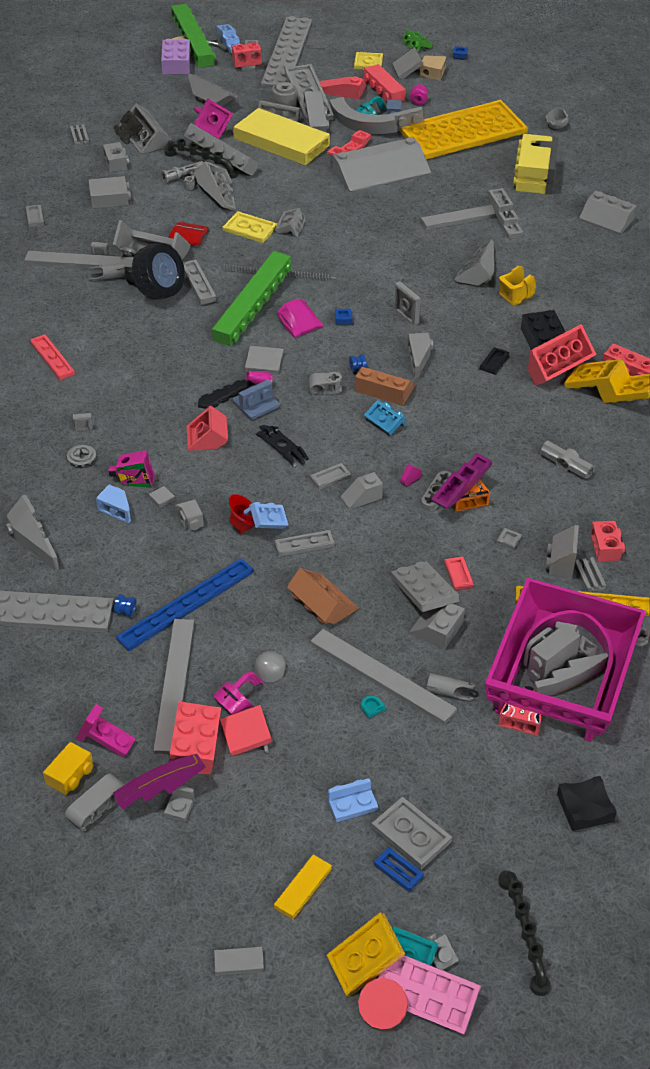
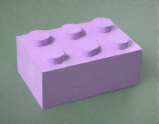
M166 39L162 41V74L190 73V39Z

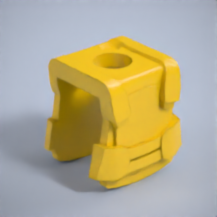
M517 266L510 273L499 277L500 295L511 305L520 304L523 299L527 300L533 297L536 289L535 277L528 275L524 278L522 266Z

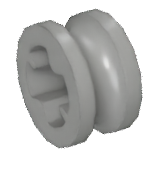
M641 627L638 636L642 635L643 637L637 638L635 644L637 646L646 645L650 637L649 631Z

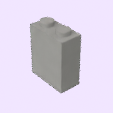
M125 176L89 179L92 208L129 205L128 200H131L129 182H126Z

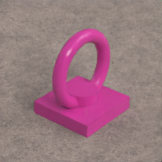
M207 98L202 109L197 106L194 107V111L199 114L194 125L220 139L233 113Z

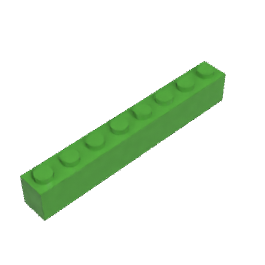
M187 4L171 6L172 18L179 32L184 36V39H190V53L198 68L214 66V61H216L215 53L212 52V47L209 46L208 40L205 39V34L202 33L201 27L198 26V21H195L191 8H188Z
M276 251L271 253L212 328L213 341L228 346L238 341L241 333L254 320L258 311H261L262 306L269 300L271 294L277 290L280 282H283L287 273L291 272V256Z

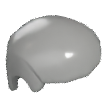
M554 109L546 115L547 124L552 129L565 127L569 120L568 114H566L564 109Z
M275 651L262 652L255 661V674L262 681L275 682L283 677L286 661L281 654Z

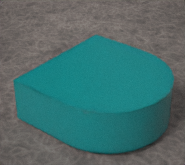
M367 696L361 701V710L368 719L386 710L384 703L376 696Z

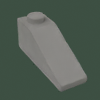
M429 333L408 334V349L414 379L418 378L430 357V350H433V339L430 340Z

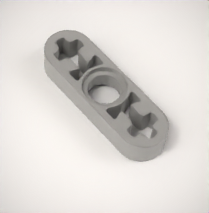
M441 471L437 474L422 497L421 507L424 510L434 511L438 508L439 505L434 502L428 504L436 494L433 490H439L443 485L442 480L445 479L446 481L452 473Z

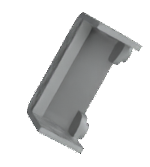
M119 220L113 245L123 252L122 255L132 257L139 249L156 243H166L172 246L179 253L182 260L190 249V244L177 232H175L174 239L132 230L122 220Z

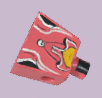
M525 686V687H523V688H525V689H528V690H531V691H535V689H534L533 687H530V686ZM505 704L500 712L498 726L538 736L541 714Z

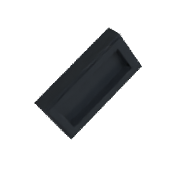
M494 347L480 365L479 370L495 375L509 357V352Z

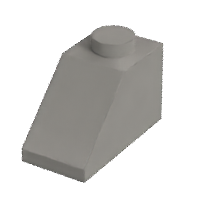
M375 472L358 477L342 494L341 499L349 510L382 499L383 483Z

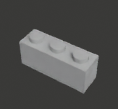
M321 91L304 92L303 104L307 126L326 132L329 129V121L326 120L327 109H324L325 97H322Z

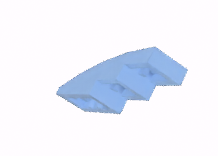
M229 24L216 26L224 45L232 53V46L240 44L235 29Z

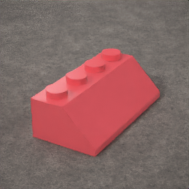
M582 324L529 351L528 372L536 386L596 355Z

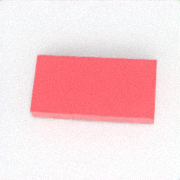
M463 556L444 560L455 591L474 587Z

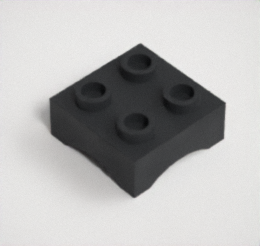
M596 776L580 783L559 784L557 796L572 831L615 821L617 811L606 793L601 776Z

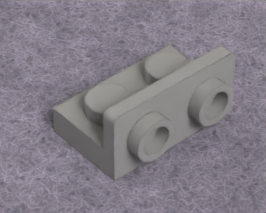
M300 208L283 212L275 228L277 234L291 231L294 237H298L306 221L305 215L301 212Z

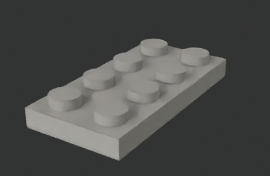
M427 561L417 562L415 565L400 567L397 570L391 571L393 581L422 612L459 602V594Z

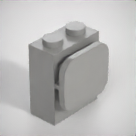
M564 624L555 632L548 627L532 638L526 647L524 666L528 668L527 674L533 682L549 679L551 671L567 668L568 661L574 660L577 657L581 635L567 624Z

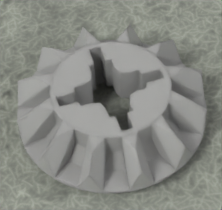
M78 445L67 452L69 464H74L75 467L79 465L84 467L85 464L90 466L91 462H95L96 451L91 446Z

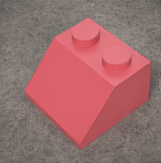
M209 406L187 425V445L189 451L218 449L228 441L227 417L212 406Z

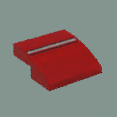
M178 222L171 230L168 238L174 239L175 232H177L189 244L198 246L202 243L203 236L208 233L209 227Z

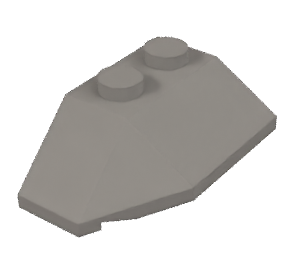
M190 73L188 75L193 95L197 96L198 100L206 102L208 98L218 105L224 106L234 101L238 96L197 75Z

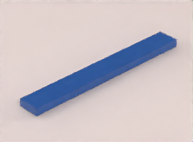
M242 558L117 635L116 640L129 652L173 624L174 619H181L254 573V569Z

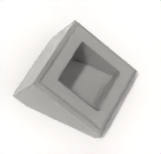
M581 636L576 658L596 655L598 646L584 636Z

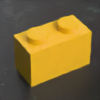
M70 742L43 771L45 784L64 795H67L71 790H75L79 785L80 779L84 775H88L93 768L92 754Z

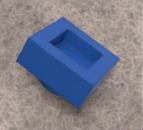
M454 46L453 58L466 59L468 47Z
M351 308L335 309L336 325L352 324Z

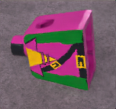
M147 450L120 455L117 466H109V476L119 477L122 486L152 488L155 474Z

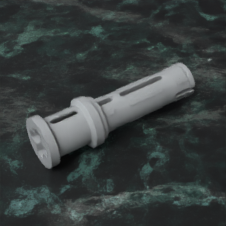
M200 161L180 168L172 167L168 171L162 170L161 179L166 184L174 179L179 180L182 176L189 175L191 171L193 172L194 169L199 168L204 162Z

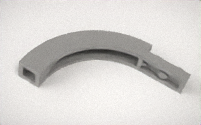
M344 97L330 100L334 117L341 124L356 132L361 130L369 134H387L397 132V128L424 122L422 107L385 115H369L349 107Z

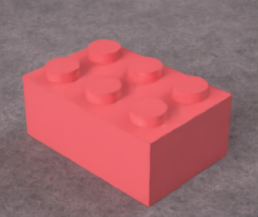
M178 701L169 762L197 753L205 765V768L198 774H211L221 712L220 707Z

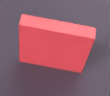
M261 705L220 719L231 756L273 742Z

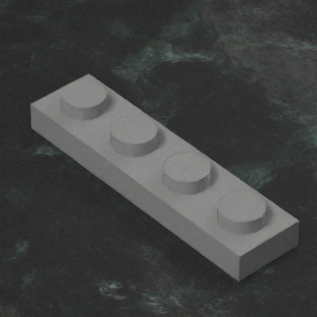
M197 260L183 262L185 276L200 304L216 302V295Z

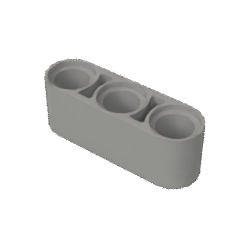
M111 773L105 775L68 807L65 817L80 830L85 831L87 825L93 824L102 816V812L106 809L109 810L117 803L113 792L125 784Z

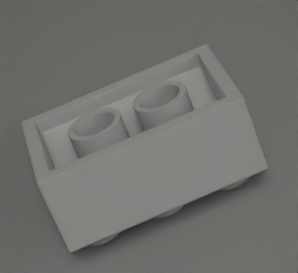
M595 191L588 198L579 219L621 235L634 221L637 205L617 199L614 196L606 195L600 191Z

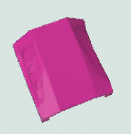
M298 298L287 302L277 312V317L282 322L284 328L295 339L315 329L323 328L322 322L316 317L305 300Z

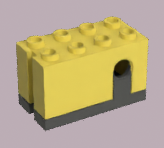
M523 134L522 140L519 139L513 182V186H516L515 191L552 194L559 137L552 138L551 136Z

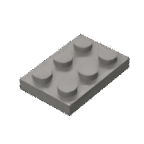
M401 797L372 822L371 826L375 832L421 870L452 842V836L404 797Z

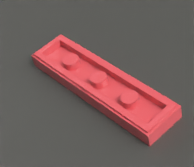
M46 334L30 340L31 345L59 380L75 375L74 369Z

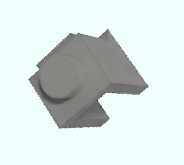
M196 500L175 505L176 517L180 518L184 529L187 528L189 531L204 527L203 514Z

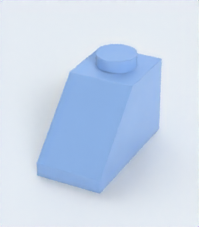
M109 484L96 498L98 511L130 523V509L125 491Z

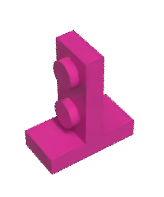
M96 704L84 721L76 740L84 742L88 736L115 754L125 757L136 738L100 717L103 708Z

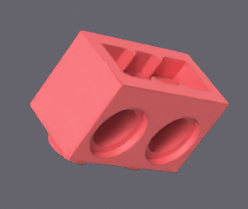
M252 42L232 46V61L235 68L262 64V53L259 43Z
M616 521L593 522L590 534L597 561H620L622 554L625 553L624 542H621V530L617 528Z

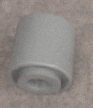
M289 82L275 84L272 87V103L297 107L296 85Z

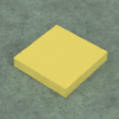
M356 52L354 69L364 70L365 67L377 64L382 66L383 54Z

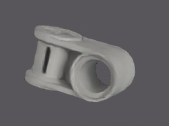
M338 372L313 373L309 376V391L312 395L338 394L342 391V386L340 385L342 376Z

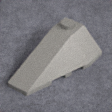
M23 495L7 514L8 524H5L9 535L13 534L20 544L51 568L58 570L57 556L49 539L45 538L41 523L36 520L32 504L27 496Z

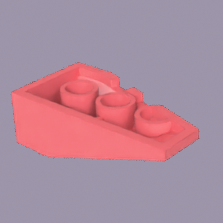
M356 76L319 81L324 94L360 99L367 86L364 79Z

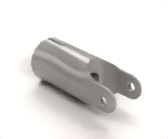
M124 263L88 268V270L99 269L103 271L102 276L89 279L90 281L126 277Z
M430 673L426 690L444 696L472 701L473 697H470V699L466 698L469 696L461 695L457 688H475L476 685Z

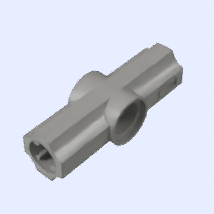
M548 440L541 448L540 454L554 461L556 466L564 469L565 472L570 470L584 479H588L594 472L595 466L579 458L578 453L574 449L564 450Z

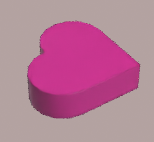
M408 464L401 476V484L406 487L421 478L422 470Z

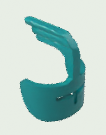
M376 96L368 103L363 102L355 111L377 115L370 106L375 102L380 110H387L383 99Z

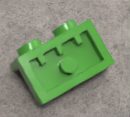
M406 30L402 43L410 49L415 47L418 53L421 48L431 49L433 43L419 32Z

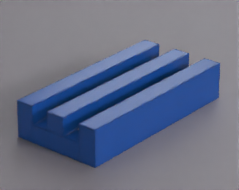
M389 847L374 861L376 868L408 892L424 878L423 872ZM389 856L390 858H392L394 861H396L398 864H400L402 867H404L406 870L412 873L415 877L412 878L411 876H409L407 873L403 871L402 868L389 861L387 857Z

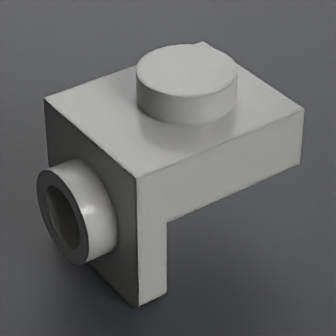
M432 933L425 937L439 943L432 964L433 967L444 970L459 961L446 934L436 935V933Z

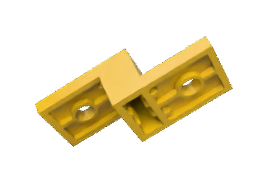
M623 359L578 364L564 383L566 389L597 386L603 403H616L618 401H632L636 399L646 400L650 398V374L630 376Z

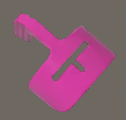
M247 672L234 685L226 681L213 697L233 715L253 707V704L239 692V688L246 682L256 686L263 684V681L257 674ZM225 690L231 692L238 701H235Z

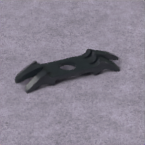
M259 426L264 431H259L255 435L261 437L266 443L275 448L294 468L297 465L292 455L302 465L305 464L304 459L306 461L309 460L303 448L295 445L280 432L277 426ZM280 441H284L287 443V445L281 447L278 446L277 443Z

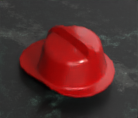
M231 495L228 499L231 509L229 522L237 529L239 534H243L255 526L253 516L244 515V510L249 508L252 502L242 495Z

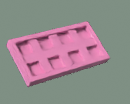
M405 955L379 974L378 979L387 978L394 980L403 987L408 999V1012L459 1033H466L481 985Z

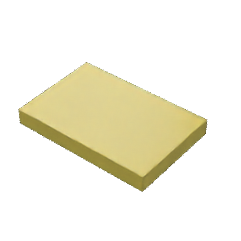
M237 211L222 227V231L264 243L275 231L277 223Z

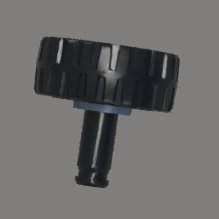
M166 243L151 244L139 249L133 258L132 272L126 274L127 283H135L138 290L144 296L153 300L165 299L176 295L181 290L185 280L184 264L179 253Z

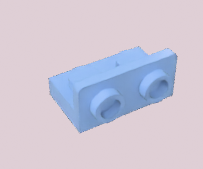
M255 502L244 510V515L253 516L256 528L282 529L289 526L283 505Z
M369 778L356 780L353 783L342 786L337 785L328 789V803L336 822L378 811V805L372 793Z

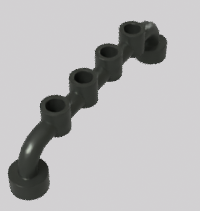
M185 139L171 141L164 149L165 155L168 157L175 156L177 148L179 151H188L193 156H202L204 160H213L215 164H224L228 168L227 172L230 178L237 177V170L233 168L229 160L223 158L222 152L211 154L210 148L204 147L200 150L196 143L186 145Z
M503 871L499 875L498 884L502 889L509 890L508 895L514 900L516 907L514 914L520 920L522 926L521 937L527 942L529 949L527 957L535 968L536 975L531 979L530 989L535 995L544 996L549 992L550 981L546 977L542 961L543 946L537 943L535 939L537 927L533 922H530L528 917L530 905L522 897L524 885L521 881L517 880L514 872Z

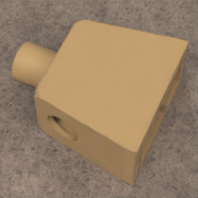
M424 56L422 60L423 65L416 69L420 70V76L441 81L446 68V57Z

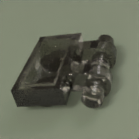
M128 110L120 120L122 125L120 127L115 125L114 130L116 135L120 136L122 142L129 144L130 138L132 136L136 137L144 126Z

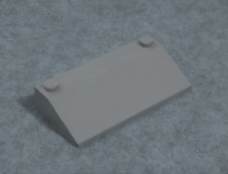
M414 137L333 155L332 169L349 192L431 174L421 146Z

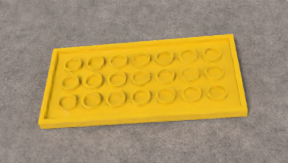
M497 100L424 119V122L400 127L399 131L405 138L414 137L420 144L425 158L430 159L490 142L508 139L509 137L519 136L528 133V127L502 100Z

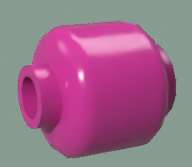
M422 84L413 86L410 92V100L413 104L423 105L427 101L429 94L427 87Z

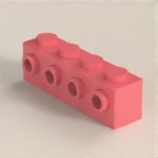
M614 343L603 354L602 361L623 359L630 376L650 374V358Z

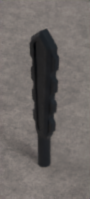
M246 379L237 380L231 385L223 386L222 389H216L210 394L202 395L198 400V408L207 409L209 406L215 408L219 403H224L228 401V398L237 396L239 392L246 390L254 383L246 381Z

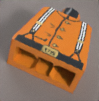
M479 480L453 505L455 512L489 505L490 491Z

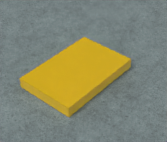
M380 912L329 952L327 957L345 995L350 997L404 956L405 952L385 914Z

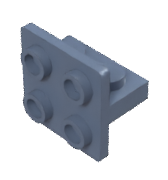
M269 379L239 392L238 396L232 398L233 403L251 420L280 407V403L273 397L272 382Z

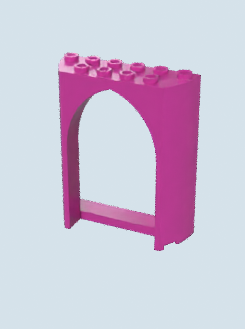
M527 577L485 682L486 696L488 701H491L496 708L495 713L500 714L504 705L508 704L586 728L584 740L589 742L597 735H602L611 722L646 611ZM557 621L582 626L598 640L604 653L608 654L606 671L593 709L513 685L530 640L548 627L551 629L555 628Z

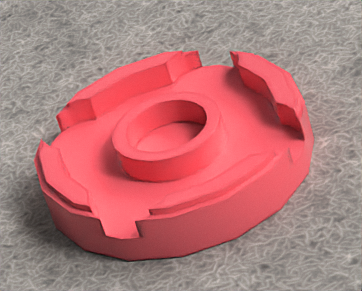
M387 978L374 979L367 983L360 993L358 1000L359 1012L364 1021L372 1027L378 1029L393 1028L400 1024L406 1016L408 1007L407 995L403 987L394 980Z

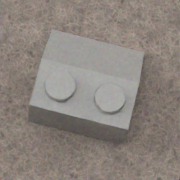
M574 525L554 535L552 544L548 543L547 555H550V558L547 557L545 569H549L548 576L572 579L577 553L579 525Z
M452 603L425 611L409 634L445 650L463 625L465 609Z

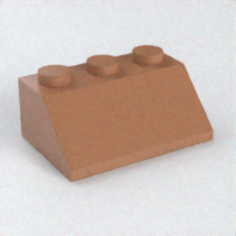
M361 367L355 376V392L402 406L416 383L410 380Z
M299 568L287 586L292 591L291 595L299 601L302 600L305 603L304 607L311 612H315L318 615L317 619L324 624H335L359 609L354 602L321 573Z

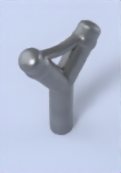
M220 36L215 40H208L209 46H215L223 52H228V48L222 44Z

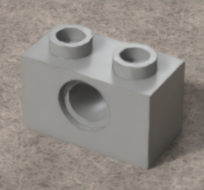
M121 142L104 144V157L109 171L126 170L129 158L126 155L125 147L122 148Z

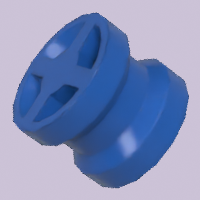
M360 354L358 357H349L352 373H356L361 367L367 368L364 354Z
M119 594L115 601L114 613H124L126 616L131 617L136 609V598H126L124 595Z

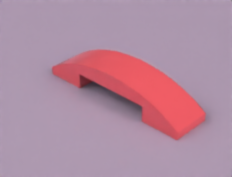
M359 130L351 135L350 142L341 148L334 146L327 151V154L333 156L340 152L362 149L370 140L371 134Z

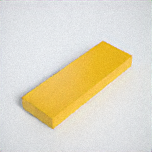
M313 854L274 903V909L293 920L330 873L332 865Z

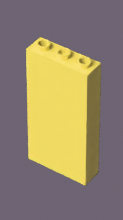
M257 108L233 127L234 139L303 165H307L330 146L329 133Z

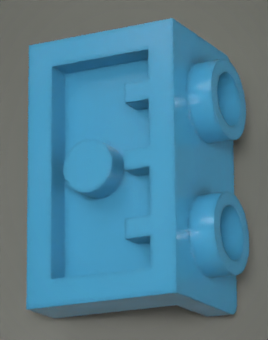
M378 399L364 414L367 420L390 436L400 425L404 427L407 425L404 420L405 416L400 411H393V408L387 402L382 403Z

